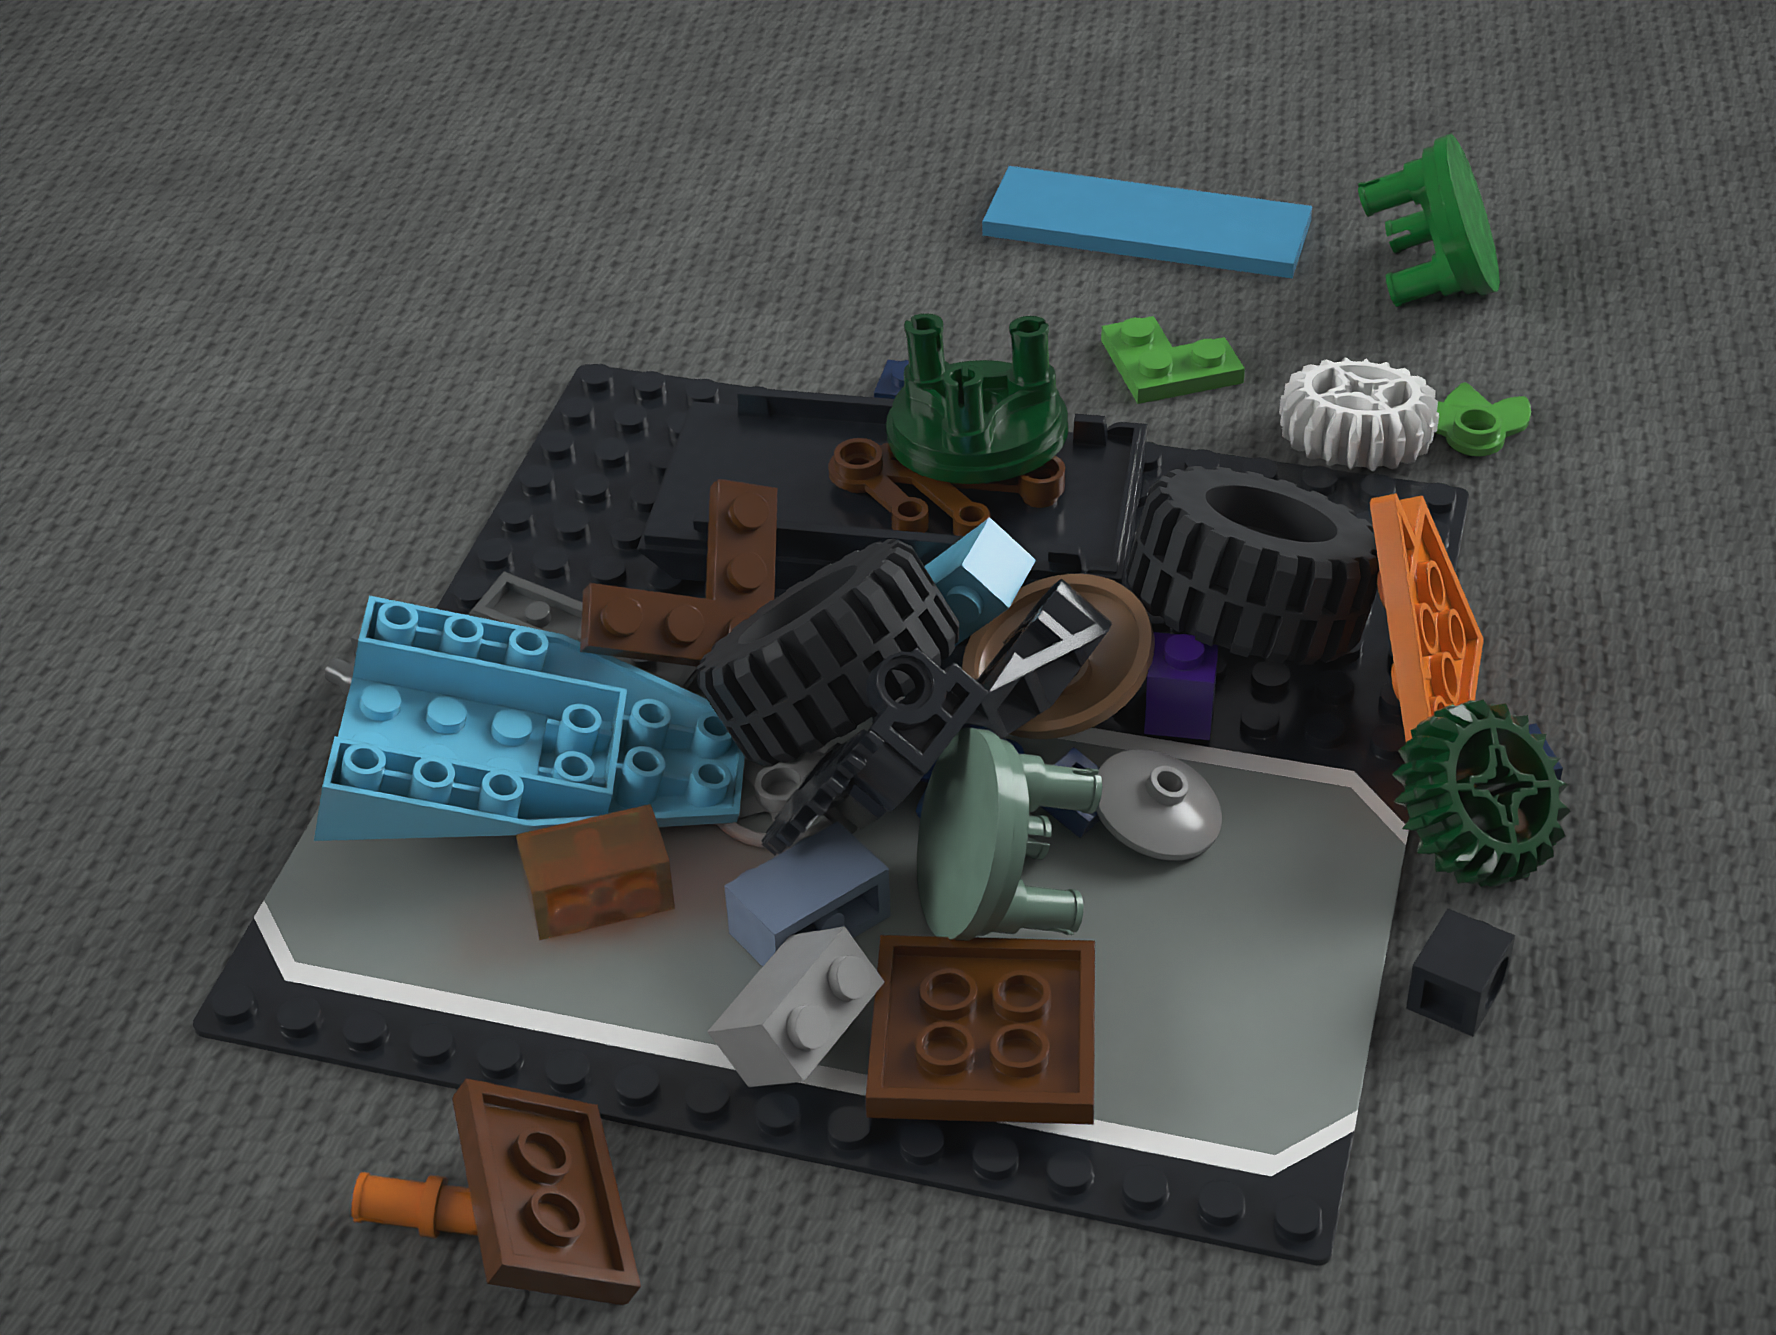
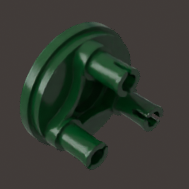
M918 314L912 316L911 321H905L904 332L907 338L909 364L904 368V387L896 395L886 422L889 448L901 464L911 471L931 479L950 483L980 484L1003 481L1024 475L1044 465L1060 451L1068 435V412L1065 402L1056 388L1055 369L1049 364V325L1045 319L1037 316H1024L1010 323L1009 334L1011 335L1012 363L975 360L952 364L946 362L944 357V323L941 317L934 314Z

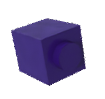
M1154 632V657L1147 675L1144 734L1210 740L1219 646L1215 644L1209 646L1195 640V636L1189 634Z

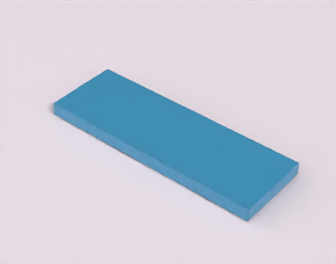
M1008 166L982 224L983 236L1293 278L1311 222L1312 206Z

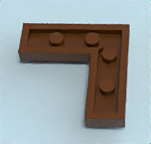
M718 479L710 486L706 599L590 583L583 590L580 652L694 667L700 665V660L705 654L712 651L713 645L731 633V630L740 622L751 617L769 601L774 600L778 488Z

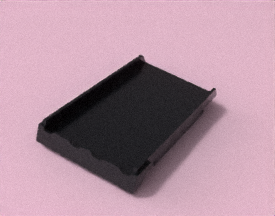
M739 387L737 405L693 401L692 406L689 407L639 542L638 551L673 579L707 582L710 486L718 479L778 488L775 588L789 589L798 582L811 577L827 565L842 560L844 556L857 550L861 551L873 543L879 541L883 543L887 539L899 540L911 546L923 566H926L964 536L954 535L953 518L913 484L895 483L908 497L919 498L927 503L929 508V528L925 533L893 530L892 513L867 492H849L839 488L830 480L828 464L834 455L835 448L843 441L853 438H865L879 445L888 442L886 422L894 399ZM1075 414L1073 432H1068L1063 447L1056 454L1065 464V489L1062 495L1058 497V500L1049 507L1036 508L1029 506L1022 500L1020 494L1015 492L957 488L972 502L985 505L990 511V518L1036 560L1021 588L1041 579L1065 574L1096 575L1125 586L1127 577L1126 567L1130 556L1131 543L1133 542L1136 512L1142 486L1143 469L1146 462L1148 424L1117 422L1107 428L1105 416Z

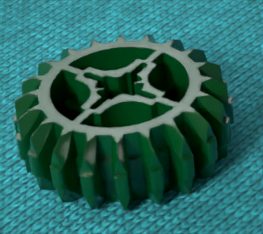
M1484 699L1479 701L1470 700L1457 706L1451 704L1435 711L1433 716L1421 721L1416 728L1411 730L1412 739L1408 740L1406 745L1398 750L1405 764L1401 765L1392 774L1405 786V791L1394 802L1407 807L1410 816L1402 829L1417 831L1421 838L1416 853L1427 855L1435 853L1436 872H1454L1458 884L1478 883L1480 887L1486 885L1495 887L1509 881L1514 882L1530 876L1531 872L1537 871L1538 866L1544 865L1547 860L1554 857L1552 846H1555L1558 841L1566 837L1558 822L1562 821L1571 812L1559 800V794L1569 784L1558 780L1555 775L1554 766L1561 758L1547 756L1543 749L1547 734L1529 733L1528 715L1511 716L1506 703L1487 705Z

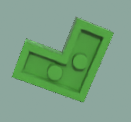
M1154 316L1130 318L1124 322L1102 326L1101 341L1137 404L1244 383L1245 368L1225 337L1202 339L1195 343L1172 347Z

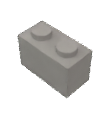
M845 926L790 935L707 1032L748 1087L804 1082L883 985L884 980Z

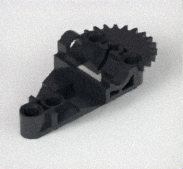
M1060 579L1041 597L1021 624L1004 640L1003 647L983 673L975 680L956 663L942 670L918 648L911 652H898L890 655L871 671L867 679L866 694L870 705L878 713L876 717H872L873 724L869 730L863 729L851 737L848 742L846 741L843 744L837 742L825 752L812 771L804 777L800 787L787 799L788 803L775 816V821L766 830V835L762 838L761 845L774 856L777 853L781 854L787 846L790 847L801 833L804 834L814 820L821 815L833 824L838 821L853 834L858 828L861 830L878 820L886 811L891 812L919 783L959 730L964 728L989 730L994 732L1000 739H1003L1049 709L1108 633L1112 622L1063 579ZM898 670L908 674L916 687L915 691L898 703L891 699L885 688V677L888 671Z

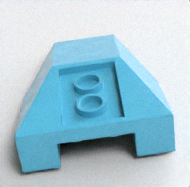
M369 596L358 639L353 676L338 737H334L322 785L314 841L536 835L737 823L740 812L745 756L706 698L615 657L580 652L581 642L564 634Z

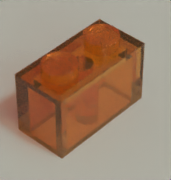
M651 804L516 834L523 881L539 940L573 934L586 929L675 909L670 861Z

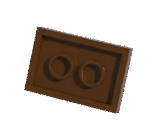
M466 1078L453 1095L452 1101L487 1284L617 1305L628 1304L641 1288L598 1105Z

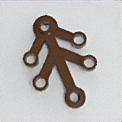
M853 438L840 443L835 448L834 455L828 464L829 478L836 486L852 493L867 492L892 513V529L898 531L925 533L929 528V508L922 499L908 497L895 483L913 484L953 518V533L955 536H966L990 517V511L985 505L972 502L957 488L1019 493L1027 505L1036 508H1045L1053 505L1065 489V464L1056 455L1044 465L1024 475L1003 481L980 484L950 483L922 476L901 464L892 454L888 442L879 445L865 438Z

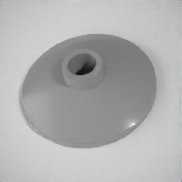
M1128 750L1113 755L1099 768L1098 775L1102 778V796L1096 812L1105 827L1126 846L1152 858L1179 861L1201 855L1216 840L1222 825V812L1219 801L1206 780L1184 762L1156 751Z

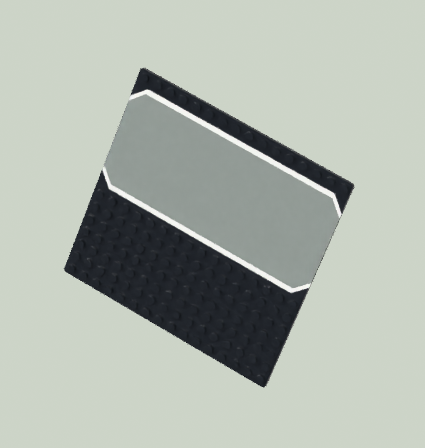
M585 364L578 367L436 609L469 615L470 611L503 572L515 575L583 602V590L590 583L706 599V582L673 579L640 553L638 545L689 407L692 406L693 401L737 405L739 387L748 386L720 383L710 379H691L663 375L655 371L642 372L614 368L604 364ZM753 386V387H751V388H763V389H767V388L761 387V386ZM1147 441L1146 462L1143 469L1142 486L1136 512L1133 542L1148 491L1157 480L1175 469L1184 471L1188 467L1201 466L1204 469L1212 470L1214 467L1230 468L1234 472L1245 473L1249 471L1263 474L1265 478L1276 481L1280 479L1297 484L1296 487L1303 490L1318 492L1327 496L1329 501L1337 505L1343 504L1353 510L1357 518L1366 519L1372 526L1371 498L1397 493L1399 500L1423 495L1456 573L1469 501V493L1463 488L1439 482L1425 483L1390 478L1382 474L1369 475L1334 470L1325 466H1305L1277 462L1262 457L1249 458L1214 453L1206 449L1193 450L1157 445ZM1126 577L1125 587L1131 591L1128 578ZM775 588L774 599L785 593L787 589ZM1377 590L1360 642L1344 656H1340L1336 660L1327 663L1319 659L1310 665H1298L1295 661L1285 660L1283 664L1265 661L1264 657L1254 655L1244 657L1230 653V649L1219 646L1210 740L1144 734L1147 677L1136 694L1117 713L1085 731L1053 739H1028L1010 734L1005 737L1019 743L1025 754L1040 756L1044 764L1054 765L1073 747L1098 767H1101L1113 755L1123 751L1151 750L1164 753L1184 762L1199 773L1211 786L1221 807L1222 825L1211 847L1194 858L1169 861L1149 857L1126 846L1105 827L1101 820L1079 838L1042 807L1038 806L1035 811L1029 813V816H1047L1051 823L1052 837L1028 834V838H1035L1037 842L1049 843L1050 848L1047 855L1041 860L1025 856L1020 879L1023 880L1026 886L1060 890L1076 889L1080 891L1083 899V918L1080 928L1077 932H1074V935L1020 928L1015 934L991 932L985 936H976L979 938L1095 941L1094 1125L867 1118L866 1087L875 995L804 1082L748 1087L707 1032L762 968L729 934L724 885L737 879L743 872L756 868L775 856L764 847L748 845L730 837L716 824L536 835L314 841L318 808L193 1020L194 1030L198 1036L457 1090L467 1078L596 1104L603 1120L1315 1266L1324 1265L1330 1261L1334 1247L1409 830L1402 829L1410 818L1407 807L1394 802L1405 791V786L1392 774L1401 765L1405 764L1398 750L1406 745L1400 701L1396 697L1392 685L1391 668L1394 661L1386 608L1383 606ZM1146 611L1154 632L1189 634L1185 631L1178 632L1165 625V619L1160 616H1152ZM971 636L956 645L949 657L942 659L940 666L942 670L953 663H956L962 669L965 649ZM914 688V689H913L911 692H909L906 696H908L910 693H912L913 691H915L916 688ZM699 689L696 694L706 698L702 691ZM901 696V697L898 698L895 702L898 703L900 700H902V699L905 698L906 696ZM872 717L858 725L857 729L841 738L833 739L825 746L832 747L837 742L843 744L861 730L865 729L868 731L873 724ZM804 754L800 755L796 760L787 763L795 765ZM744 776L741 800L755 794V787ZM919 781L891 812L886 811L878 820L861 830L858 828L852 834L889 868L891 916L854 937V940L876 970L878 966L880 935L936 936L931 931L924 917L917 880V843L920 818L917 816L916 807L928 783ZM760 813L737 820V824L761 833H765L773 823L770 813ZM823 815L818 816L811 826L819 823L825 817Z

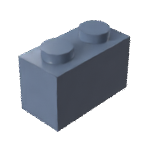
M838 821L813 836L801 839L790 849L756 868L743 872L737 879L724 885L729 934L762 967L790 935L845 926L854 938L891 916L889 868Z

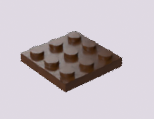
M880 935L877 972L884 980V983L875 993L866 1087L867 1118L1094 1125L1095 941L974 937L971 940H949V937Z

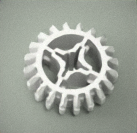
M1346 357L1343 358L1342 362H1332L1326 359L1321 361L1320 366L1312 364L1303 366L1302 371L1291 374L1289 383L1285 384L1284 395H1281L1279 409L1282 437L1291 441V448L1297 451H1306V457L1311 460L1321 458L1326 460L1328 466L1341 464L1348 466L1350 470L1354 467H1367L1369 470L1375 471L1377 466L1394 469L1398 467L1400 462L1406 464L1415 462L1417 456L1427 454L1434 432H1437L1439 413L1437 412L1438 401L1435 399V390L1426 385L1425 379L1420 376H1410V371L1406 368L1394 369L1390 367L1388 362L1382 364L1370 363L1367 358L1362 362L1351 361Z

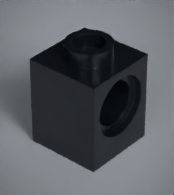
M1447 908L1413 963L1406 1009L1474 1037L1507 980L1515 935L1493 927L1484 921L1473 919Z

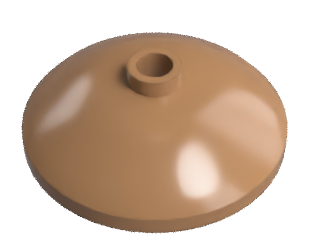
M1065 574L1041 579L1020 588L1009 609L971 635L965 649L962 669L975 680L983 673L1003 647L1004 640L1021 624L1041 597L1060 579H1063L1112 622L1108 633L1054 704L1010 733V735L1028 739H1053L1070 736L1107 720L1125 706L1136 694L1146 679L1148 669L1152 664L1155 638L1151 621L1144 606L1129 589L1108 578L1089 574Z

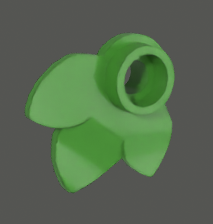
M1466 382L1461 383L1447 396L1444 402L1438 401L1437 412L1439 413L1437 432L1435 433L1445 436L1448 444L1460 453L1470 456L1491 455L1498 452L1504 446L1506 437L1526 429L1530 421L1531 406L1525 396L1510 397L1491 404L1470 384Z

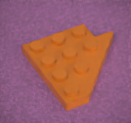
M1397 493L1371 498L1370 510L1380 569L1377 575V586L1381 602L1386 608L1394 661L1391 668L1392 685L1396 697L1400 701L1405 740L1407 742L1412 739L1411 730L1416 728L1421 721L1433 716L1435 711L1451 704L1457 706L1464 702L1475 700L1484 639L1423 495L1399 500Z

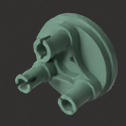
M976 728L959 730L935 763L925 793L917 843L918 890L923 914L931 931L936 936L949 937V940H971L976 936H985L991 932L1015 934L1020 928L1074 935V932L1079 930L1083 918V899L1080 891L1076 889L1060 890L1026 886L1023 880L1020 879L1025 856L1041 860L1047 855L1050 848L1049 843L1037 842L1035 838H1028V834L1052 837L1049 818L1043 815L1029 816V813L1035 811L1038 806L1077 810L1086 814L1094 813L1099 806L1102 796V778L1098 775L1099 771L1092 768L1079 769L1044 764L1040 756L1019 754L1010 742L1000 739L994 732Z

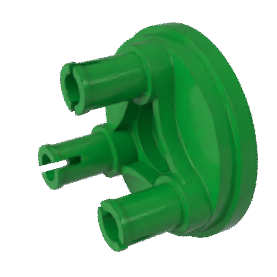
M1452 134L1436 138L1433 146L1423 149L1422 158L1404 163V170L1368 182L1358 183L1359 198L1363 210L1368 217L1414 201L1416 205L1421 204L1422 211L1395 220L1385 221L1387 237L1406 230L1410 231V234L1389 241L1391 249L1395 254L1433 241L1436 253L1432 255V261L1386 274L1387 288L1395 307L1442 292L1444 296L1460 291L1467 295L1478 292L1484 296L1499 290L1498 261L1486 210L1465 153Z

